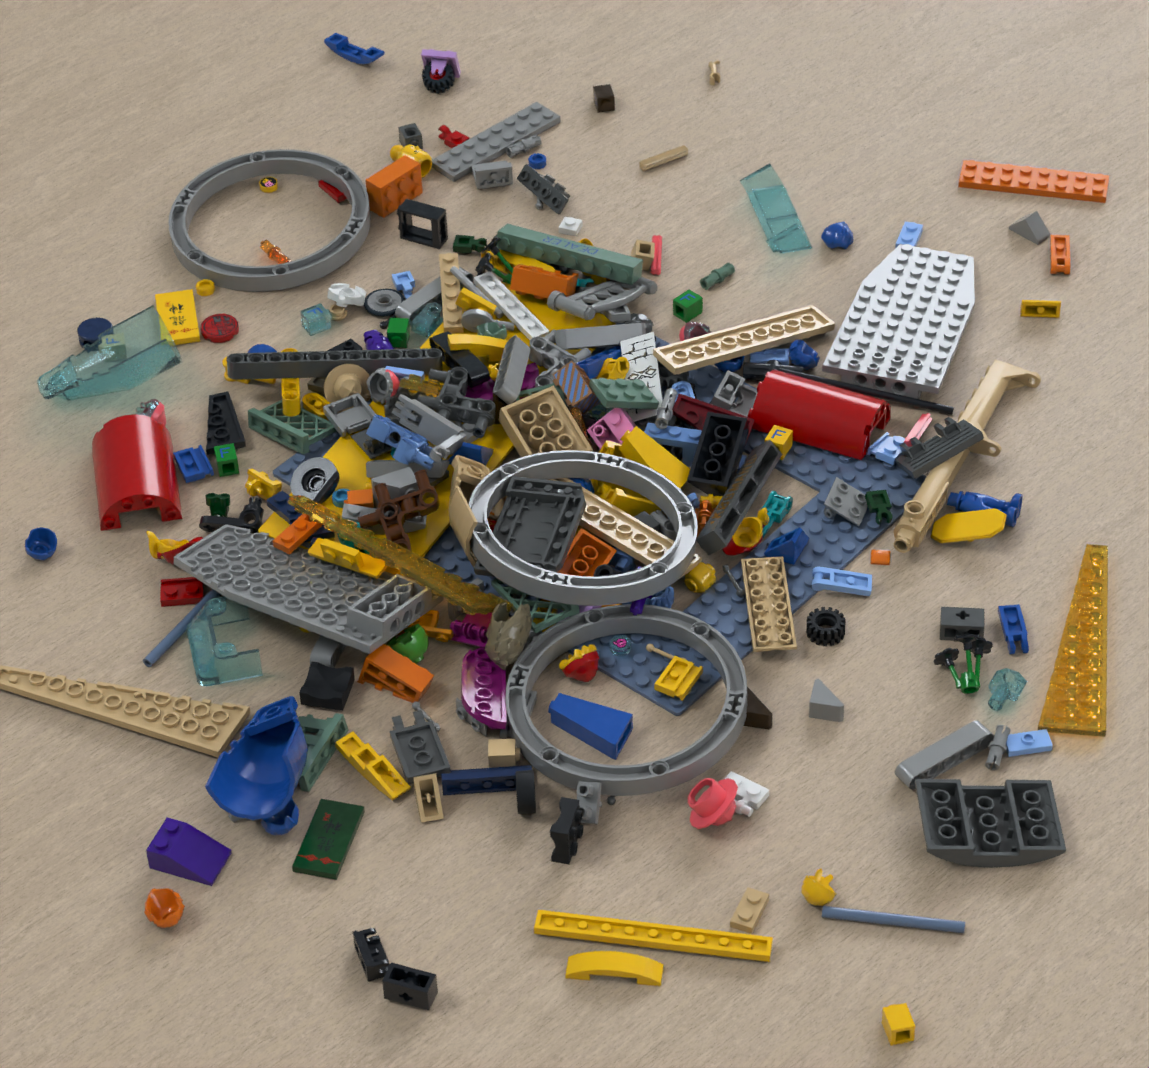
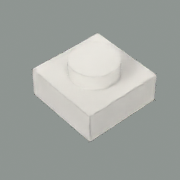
M564 217L559 226V233L576 237L582 227V220Z

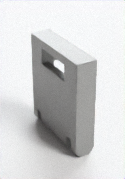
M360 393L323 406L324 415L341 437L346 436V432L352 434L368 428L373 416L376 414ZM353 406V408L348 409V410H346V411H343V412H340V413L337 414L338 411H341V410H343V409H346V408H349V407Z

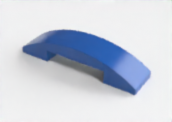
M334 33L324 40V43L337 55L358 64L372 63L385 54L383 50L375 47L365 50L350 44L348 37L338 33Z

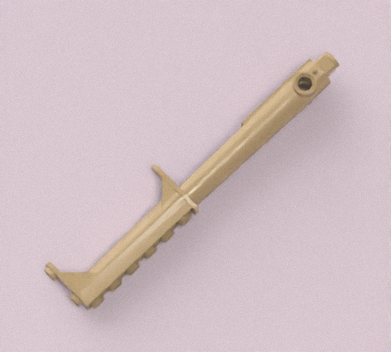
M996 359L992 366L987 367L985 377H981L978 389H974L971 400H967L965 411H961L958 417V422L964 419L982 431L984 439L930 470L913 499L905 503L903 515L894 529L895 541L893 545L897 551L906 553L912 547H919L946 501L948 490L969 452L992 457L1000 454L1001 446L997 442L988 439L983 430L1004 392L1023 386L1038 387L1041 382L1038 373ZM990 447H994L996 451H992Z

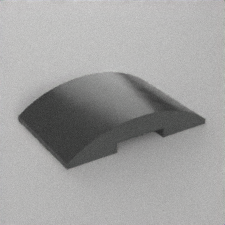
M915 779L926 849L928 853L935 857L966 866L996 868L1033 864L1066 853L1051 780H1006L1004 786L962 785L961 779Z

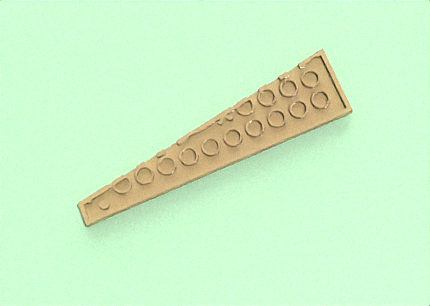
M0 665V689L218 758L251 713L249 706L225 702L219 705L213 704L211 700L203 699L201 702L191 700L189 696L182 695V697L177 698L171 697L169 693L154 692L153 690L104 682L93 684L87 683L86 679L78 678L75 681L66 679V676L62 675L51 677L46 676L44 672Z

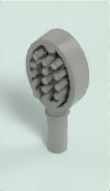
M470 309L462 314V326L471 332L477 333L476 327L478 325L489 322H497L500 328L504 324L506 330H514L515 323L494 320L491 314L484 310Z

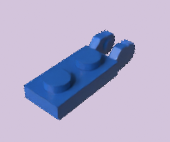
M1020 604L998 606V615L1009 654H1015L1016 646L1014 641H1021L1022 652L1028 653V634Z

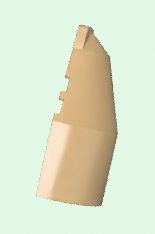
M456 455L451 463L454 473L448 509L449 520L472 566L475 567L477 558L469 542L478 522L468 503L476 486L491 471L480 462ZM507 496L499 500L491 510L495 514L494 516L498 517Z

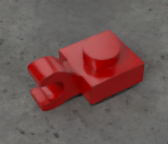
M446 125L438 128L439 131H442L438 137L444 140V144L450 148H454L469 139L468 136L458 131L452 133Z

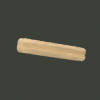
M682 145L639 162V167L642 171H646L688 155V148Z

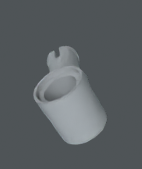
M660 510L652 512L650 516L660 523L661 533L675 541L676 532L670 519L666 518Z

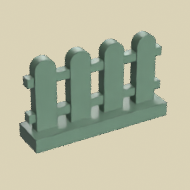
M335 713L333 718L327 717L326 720L314 718L310 714L306 717H298L308 747L306 765L299 779L301 791L310 792L336 751L335 743L347 734L348 727L343 714ZM307 731V732H313V733H317V734H316V735H312V734H306L305 732Z

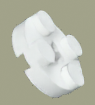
M336 283L328 288L327 298L336 301V305L340 307H347L348 304L363 306L366 291L358 286H355V289L349 288V284Z

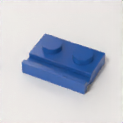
M198 445L196 449L191 447L173 453L175 462L186 483L203 479L205 475H214L213 468L201 445Z

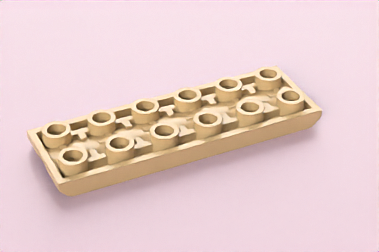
M784 558L741 559L753 652L797 649Z

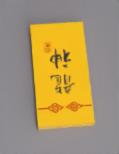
M193 289L155 294L162 347L200 342Z

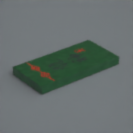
M321 799L292 865L293 872L337 880L364 815V806Z

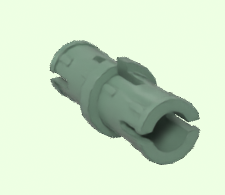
M728 262L721 268L712 270L708 276L700 280L701 287L708 290L713 285L722 283L726 277L735 272L733 264Z

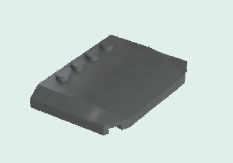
M512 476L506 489V501L492 533L507 550L520 559L537 567L558 572L563 567L586 508L581 483ZM477 559L474 567L475 575L495 577Z

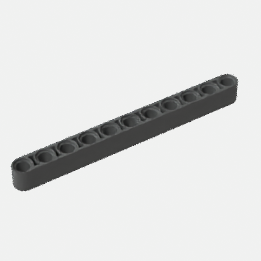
M436 348L234 353L227 356V375L229 378L236 380L327 377L330 371L342 364H356L365 369L370 376L377 369L386 368V366L423 371L424 375H429L431 368L442 371V351Z

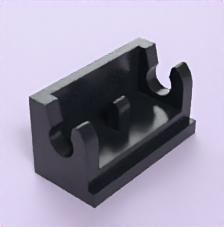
M375 928L359 932L353 931L354 947L368 982L383 978L390 966L379 935L367 938L369 935L377 933Z

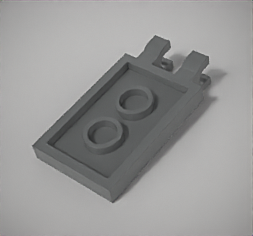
M422 710L413 712L415 718L414 725L404 727L400 715L392 717L394 726L393 730L389 731L390 738L408 784L414 783L413 777L435 773L438 777L441 774L451 773L450 764L433 721L426 722Z

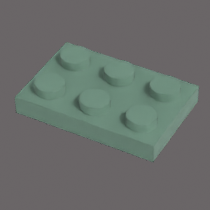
M621 378L590 379L589 387L605 408L657 409L659 401L642 380H624Z

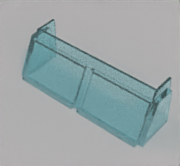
M770 163L739 180L749 196L768 239L766 242L773 252L788 253L813 248L785 186Z

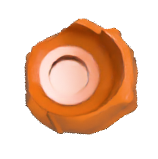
M154 888L148 894L144 913L149 922H153L157 927L170 928L177 925L178 921L181 920L185 905L181 896L174 890Z

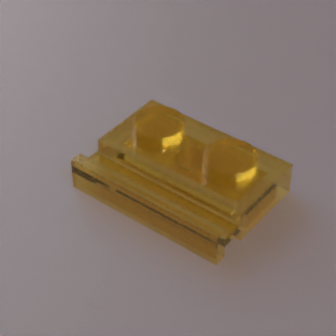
M410 374L400 379L399 387L438 396L443 385L438 380L428 379V381L421 380V376Z

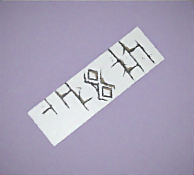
M654 332L620 341L622 357L627 358L629 362V371L624 379L642 380L659 401L657 409L628 408V414L634 422L657 415V410L662 404L658 361L653 356V349L656 348Z

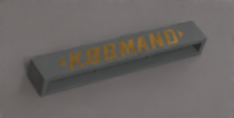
M771 440L752 449L697 537L696 541L708 555L728 545L780 460L782 453Z

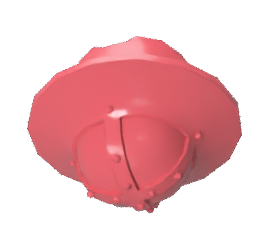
M705 778L694 786L688 796V804L692 808L690 822L694 828L702 829L711 824L717 826L724 825L733 819L732 817L736 809L734 799L738 788L736 782L729 778L718 782L712 778ZM705 785H709L710 787L696 802L695 796L699 790Z

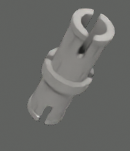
M535 134L530 138L520 139L516 144L506 147V153L510 158L523 152L527 153L531 148L542 144L541 138L538 134Z
M997 725L994 739L989 744L990 752L985 766L989 769L993 763L991 770L999 769L1002 755L1007 750L1006 742L1010 728L1006 726L1005 731H1003L1004 725Z

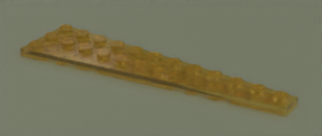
M1086 545L1045 704L1038 724V730L1047 729L1051 733L1106 736L1108 546Z

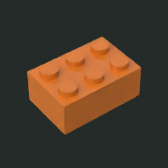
M404 155L367 178L366 190L370 210L384 218L397 210L399 205L406 199L412 200L422 194L420 163Z

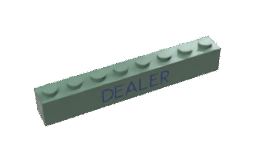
M506 224L497 231V237L501 239L497 243V247L500 250L633 285L642 277L643 259L511 224Z

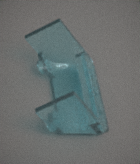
M225 596L213 598L205 603L187 625V636L198 684L212 686L263 676L259 649L237 653L236 647L232 643L217 644L213 626L250 620L248 606L238 604Z

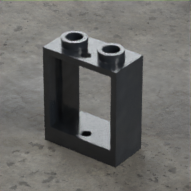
M406 199L399 205L397 215L399 217L398 229L400 230V239L440 249L448 240L446 209ZM412 215L431 220L432 231L413 226Z

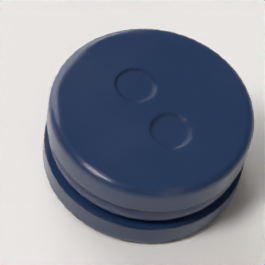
M99 317L83 321L77 329L79 344L88 351H99L98 344H101V336L114 334L112 323L105 318Z

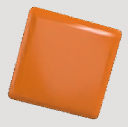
M871 550V564L890 565V551Z

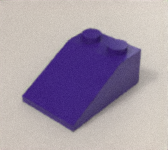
M168 817L146 849L150 869L209 886L213 885L232 853L231 849L190 824Z

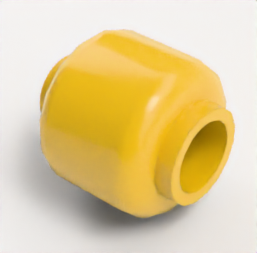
M700 562L693 570L685 574L684 582L687 588L693 593H703L709 589L716 581L714 567L709 563Z

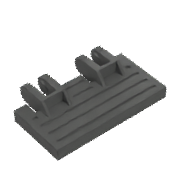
M947 417L944 419L946 427L939 423L934 425L938 435L924 443L913 437L910 439L911 447L904 443L899 445L906 457L901 455L895 459L896 463L901 469L916 479L983 440L982 431L964 419L957 423L952 418Z

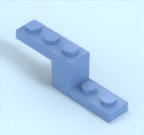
M647 423L644 432L659 444L682 447L683 463L691 467L702 431L676 426H667L665 429H659L655 423ZM742 455L737 473L744 464L746 455Z

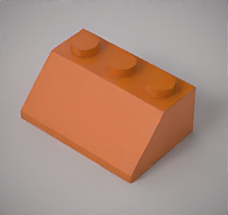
M581 528L572 541L562 569L557 573L594 577L595 569L602 564L608 565L617 550Z

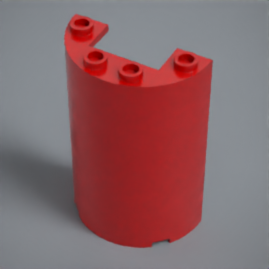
M772 370L766 373L763 382H759L757 396L753 408L749 410L748 417L755 419L752 429L769 433L772 427L777 425L793 430V441L862 460L868 452L871 432L875 427L884 430L890 421L891 407L886 400L782 371Z
M137 414L116 417L103 425L104 427L99 432H96L92 441L101 531L121 528L119 513L160 507L162 522L183 519L172 438L168 429L161 422L153 421L152 417Z

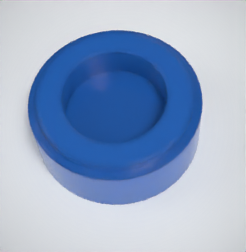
M540 153L532 154L528 158L529 166L533 169H542L547 164L546 156Z

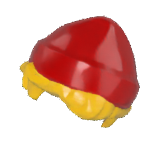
M589 644V646L583 645L581 650H574L573 656L569 654L568 659H563L559 663V668L563 671L564 675L582 682L591 681L597 673L600 659L596 646L593 644Z

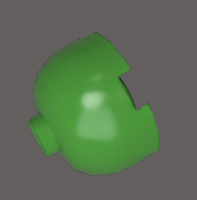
M419 624L405 629V633L397 639L394 636L386 644L399 654L408 657L415 664L424 659L423 654L427 651L429 645L428 636L424 628Z

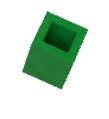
M690 289L673 299V315L686 323L703 313V297Z
M390 318L387 329L388 340L394 348H407L410 337L409 318Z
M234 443L214 446L219 477L239 474Z

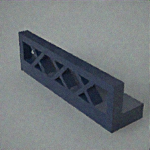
M532 765L451 770V773L441 774L443 796L516 791V771L532 770Z

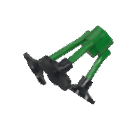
M497 237L481 251L486 253V255L479 261L475 271L478 273L477 276L485 273V270L492 271L503 279L502 282L511 285L512 275L510 273L506 276L494 268V265L489 263L491 255L488 251H491L513 273V268L501 255L497 247V243L501 240Z
M967 634L956 636L953 638V641L962 642L964 651H966L968 671L963 672L959 679L953 662L958 658L959 650L957 648H947L943 652L937 653L933 662L935 665H946L947 669H950L956 683V689L961 688V692L965 694L975 693L980 687L981 658L983 654L991 652L993 643L986 641L981 635ZM971 652L976 658L975 675L972 670Z

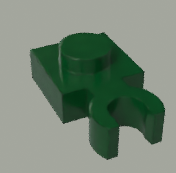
M456 235L453 252L472 253V250H476L481 253L485 246H487V239L479 238L475 240V236Z
M887 491L866 492L865 499L870 513L877 514L875 518L876 523L880 525L882 517L887 519L888 524L891 523L893 516L890 509L892 506Z

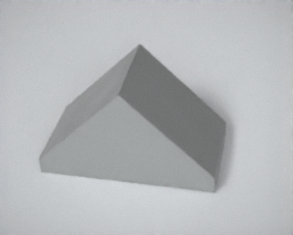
M1037 211L1020 218L1009 226V230L1037 245L1050 237V233Z
M819 678L816 679L809 702V718L836 722L843 721L844 704Z

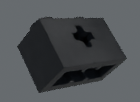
M392 962L382 980L384 999L428 1011L438 993L436 974Z

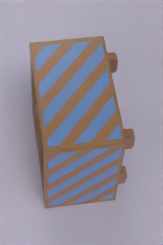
M570 361L552 374L555 378L553 383L555 386H560L567 397L565 402L568 406L572 405L577 412L580 411L585 414L601 403L589 387V377L583 368L575 362Z

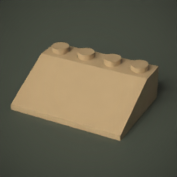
M554 385L500 409L499 422L520 457L550 451H593Z

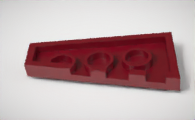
M680 393L678 394L673 407V415L697 430L702 431L708 412L747 418L749 427L747 443L755 419Z

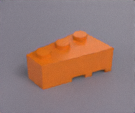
M518 264L513 267L510 289L515 290V293L519 295L532 294L536 299L548 298L553 291L562 292L566 297L575 294L578 274L573 273L572 276L561 274L559 270L550 272L540 267Z
M383 644L366 657L357 682L360 684L368 682L375 685L376 690L381 691L384 688L392 691L393 696L413 703L415 701L419 702L427 692L434 675L427 669L412 662L408 657L394 651L390 646Z

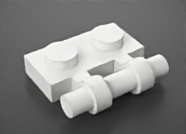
M732 771L725 777V779L734 780L737 784L736 800L734 801L736 804L735 813L739 815L744 814L750 817L753 813V808L757 810L769 797V789Z

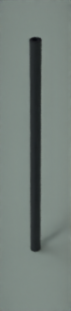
M779 368L778 370L884 400L951 415L954 407L784 368Z

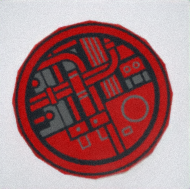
M215 314L204 319L200 329L204 339H210L213 343H224L230 341L235 334L239 333V324L232 315Z

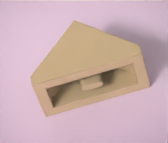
M436 773L413 777L415 799L421 823L443 819Z

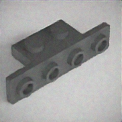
M525 164L517 180L555 213L561 214L570 197L565 191L566 188L559 183H555L556 179L549 174H546V176L541 175L531 166Z

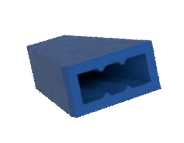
M561 693L549 705L548 712L551 713L552 724L615 760L633 730V714Z

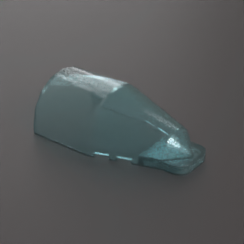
M152 305L98 335L99 339L91 345L88 343L84 345V350L77 356L72 354L55 368L41 375L37 380V384L44 399H51L57 396L71 401L132 390L183 362L166 325L155 306Z

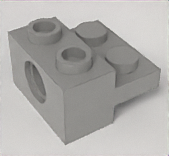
M727 370L710 404L748 417L750 408H753L757 390L745 385V378Z

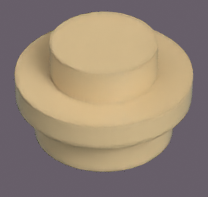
M334 304L330 307L328 316L332 320L341 321L346 318L347 309Z

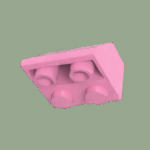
M614 408L588 428L587 431L601 450L606 440L622 444L621 437L627 430L631 432L636 424L626 410Z

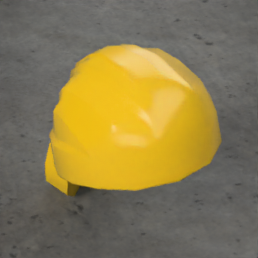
M817 869L814 876L806 875L801 888V893L805 900L815 906H824L830 903L836 895L829 885L833 875L829 874L823 877L822 869Z

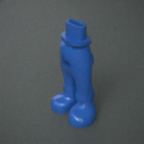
M963 491L959 493L951 492L947 505L955 507V510L960 512L995 508L1007 515L1005 524L1014 527L1020 515L1023 495L1016 493L1010 502H1006V500H999L975 492H965V495Z

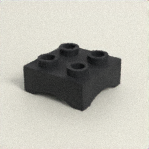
M311 662L306 681L299 692L301 705L343 711L355 680L354 667L333 668L322 665L319 662Z
M561 797L559 802L560 817L550 829V837L555 843L551 862L569 865L572 856L577 854V839H581L584 827L580 825L583 810H580L579 800Z

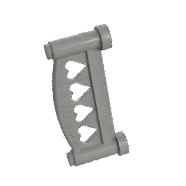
M644 277L638 279L633 285L610 279L569 297H566L562 292L553 291L548 297L547 305L548 308L554 311L561 310L585 320H592L595 313L623 306L635 300L643 293L655 294L657 284ZM609 292H611V293H619V294H618V295H611Z

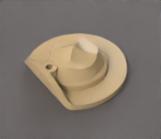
M342 364L335 367L327 375L324 382L326 400L333 403L360 393L367 402L371 399L366 383L370 375L365 369L356 364ZM351 406V407H349V408H346V409H343V410L338 411V412L346 411V410H348V409L353 408V406Z

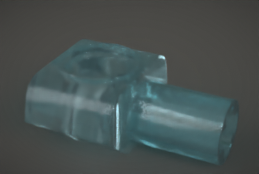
M1008 668L996 671L988 685L989 691L993 693L988 701L989 707L1000 711L1007 699L1016 701L1027 684L1026 679L1019 672Z

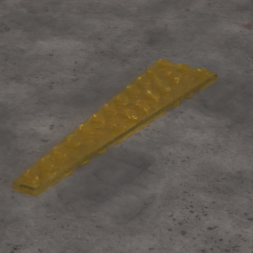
M290 495L288 504L295 507V511L310 516V520L322 523L325 529L337 532L340 538L352 541L355 547L370 552V556L385 561V565L399 569L400 574L414 578L418 585L429 587L432 589L431 592L433 594L444 596L447 598L448 603L456 606L459 605L465 613L475 615V613L487 615L492 613L495 607L503 602L507 603V612H510L512 603L493 593L480 592L479 586L461 582L462 577L456 574L444 573V568L386 538L374 537L375 532L369 529L358 528V524L352 520L340 519V514L305 496Z

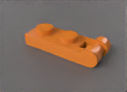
M1070 235L1050 236V274L1063 272L1066 275H1070Z
M306 507L303 514L273 540V546L290 555L325 523L326 515L321 512L316 513L315 509Z

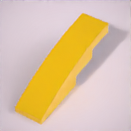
M447 334L450 351L468 349L475 356L487 355L489 362L501 361L504 347L508 340L490 336Z
M354 731L335 743V747L365 779L392 801L410 790V785L385 756H379L369 743L364 744Z

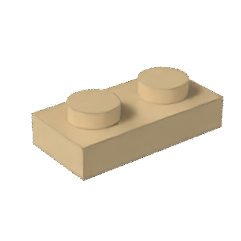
M747 887L730 920V927L752 934L769 902V894Z

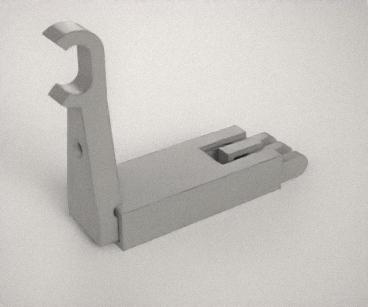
M399 395L398 399L400 401L396 402L395 406L397 408H393L392 413L401 418L400 424L425 437L435 445L429 454L432 460L439 463L441 457L447 459L448 455L454 454L462 446L467 436L463 433L464 429L416 399L411 400L405 395Z

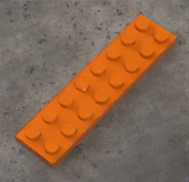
M963 160L958 187L1106 203L1110 175Z

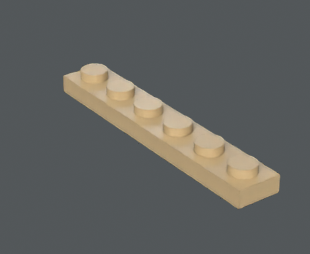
M458 253L439 254L444 332L463 333L461 323L462 308L455 304L461 291L460 281L450 272L453 266L459 269Z

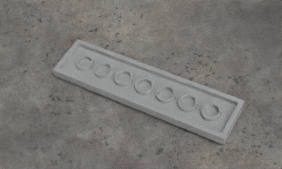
M535 102L432 159V168L455 182L471 173L473 165L489 163L505 154L506 147L516 144L520 139H527L535 134L539 135L560 123L561 118L553 111Z

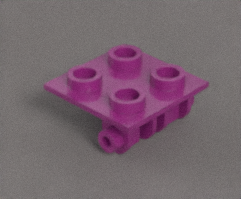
M472 606L462 622L460 620L451 622L450 629L454 632L451 640L485 648L488 641L486 632L493 611Z

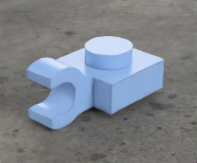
M406 271L392 274L394 286L397 291L403 290L405 300L412 296L411 291L415 287V281L411 272Z

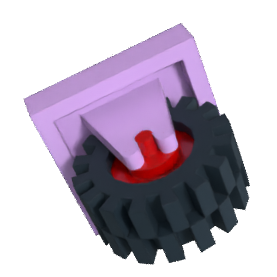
M422 49L421 57L424 65L422 78L426 89L432 93L436 90V94H439L441 90L442 93L445 92V89L450 90V86L454 85V78H460L461 74L457 52Z

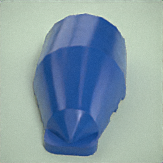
M293 696L260 708L255 713L253 719L240 732L241 738L238 742L233 740L230 743L231 749L229 752L224 751L220 754L205 785L206 790L220 808L235 817L251 820L271 817L284 809L294 794L306 765L308 747L296 712L298 703Z

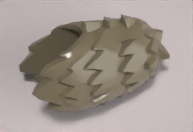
M506 602L498 604L492 612L486 632L488 641L485 645V651L491 661L502 670H506L507 666L517 661L528 640L532 627L529 604H521L509 620Z

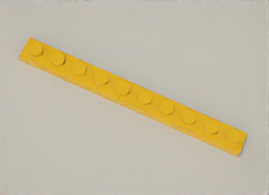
M538 910L534 925V934L766 962H770L773 937Z

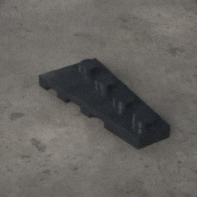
M229 391L209 395L207 455L215 454L214 446L234 443L235 449L246 447Z

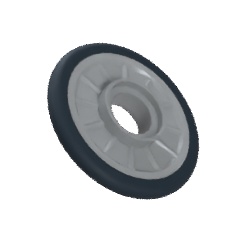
M378 289L366 296L364 307L372 315L391 316L395 314L397 306L405 298L397 290Z

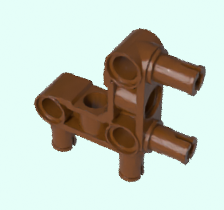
M419 470L414 473L419 488L418 491L391 499L386 483H379L374 486L379 501L376 512L358 517V521L362 530L377 524L383 526L389 547H387L388 550L382 551L379 559L395 564L409 562L412 559V548L408 534H405L403 529L406 520L417 516H426L437 511L439 508L438 494L436 489L431 486L426 470ZM430 497L435 499L430 504L424 502L427 498ZM387 511L395 512L391 517L384 516ZM401 548L407 549V552L403 555L397 554V551Z

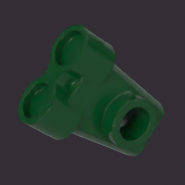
M215 493L206 494V505L209 506L211 516L227 517L231 504L230 495L227 493L219 495Z

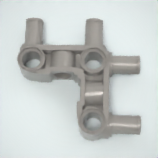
M555 329L545 337L537 336L531 338L529 359L540 367L543 366L548 369L536 378L535 388L552 384L553 379H555L552 375L554 372L570 361L578 363L591 357V351L584 347L577 354L572 355L555 345Z

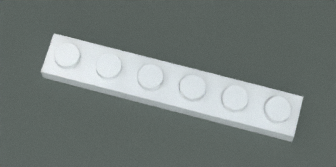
M491 271L473 277L474 284L512 323H515L514 325L529 340L537 336L545 337L550 333Z

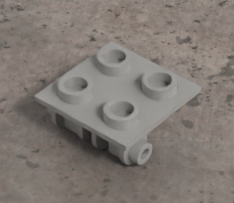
M837 477L823 504L826 506L824 513L827 518H831L838 513L857 526L860 525L868 508L865 494Z

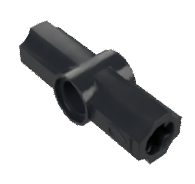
M770 360L766 364L744 362L743 378L745 380L764 381L768 371L784 368L803 373V367L782 365L777 360Z

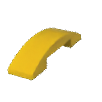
M591 951L569 956L565 977L567 979L589 980L590 974L637 978V984L661 986L663 964L631 953Z

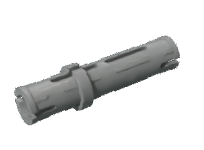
M669 388L666 390L661 407L657 410L655 425L659 429L667 428L668 422L673 416V407L678 395L675 389Z

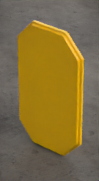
M995 508L946 514L934 522L931 538L939 543L973 542L976 539L991 538L1004 530L1007 515Z

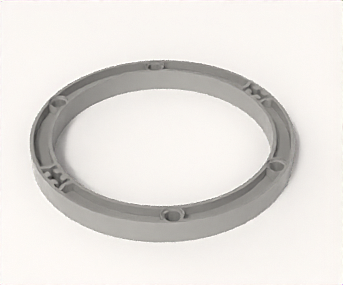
M278 149L240 155L205 170L190 181L179 193L172 205L168 222L174 252L180 263L190 273L201 280L209 279L214 282V285L222 288L263 292L297 287L322 278L342 266L352 258L364 243L370 229L371 213L366 188L357 174L349 167L333 158L318 153ZM297 174L324 180V182L343 192L352 205V212L347 225L332 242L311 255L278 265L243 266L226 263L202 252L195 246L188 235L189 225L194 214L207 199L234 183L262 175Z
M563 450L524 456L503 464L485 476L476 486L469 500V506L478 522L469 543L478 561L491 574L507 585L534 597L553 602L582 606H602L627 603L651 596L678 580L688 569L695 553L698 531L697 516L691 502L682 490L657 471L638 462L611 454ZM512 476L544 480L586 478L617 484L648 498L668 516L675 529L676 540L661 558L643 568L611 576H575L549 571L520 559L497 540L489 527L487 518L498 501L506 496V489Z
M631 604L592 609L553 625L526 647L515 662L508 678L505 696L506 710L511 735L516 740L517 748H520V752L525 759L538 771L567 787L577 790L578 781L602 783L601 795L633 796L649 794L678 786L699 776L715 765L734 745L742 731L747 714L748 694L745 669L734 647L720 632L694 616L666 607L644 605L642 614L634 616L630 612ZM641 633L674 639L704 655L721 675L727 694L723 709L713 726L699 740L684 750L669 757L643 764L604 765L568 755L550 744L537 731L527 711L529 692L532 690L540 674L551 662L577 645L609 635Z

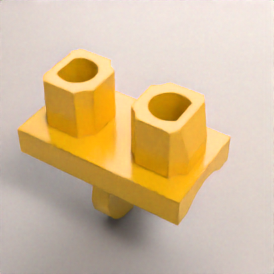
M253 468L248 469V480L245 488H247V493L250 496L258 495L267 500L281 492V482L270 480L268 474L263 471L257 472Z

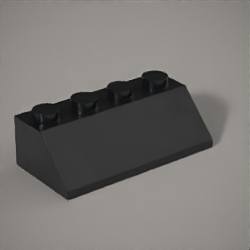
M713 412L707 413L688 475V483L707 495L724 496L739 468L749 434L747 418Z

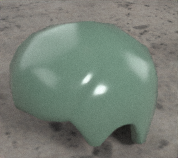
M497 322L484 323L476 327L477 335L506 339L507 330L504 324H502V328L498 326Z

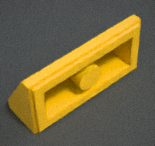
M1022 300L1020 315L1021 317L1059 318L1061 301Z

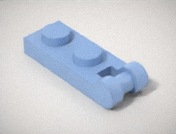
M826 567L813 568L812 576L814 579L812 580V589L815 591L825 589L863 596L871 595L872 575Z

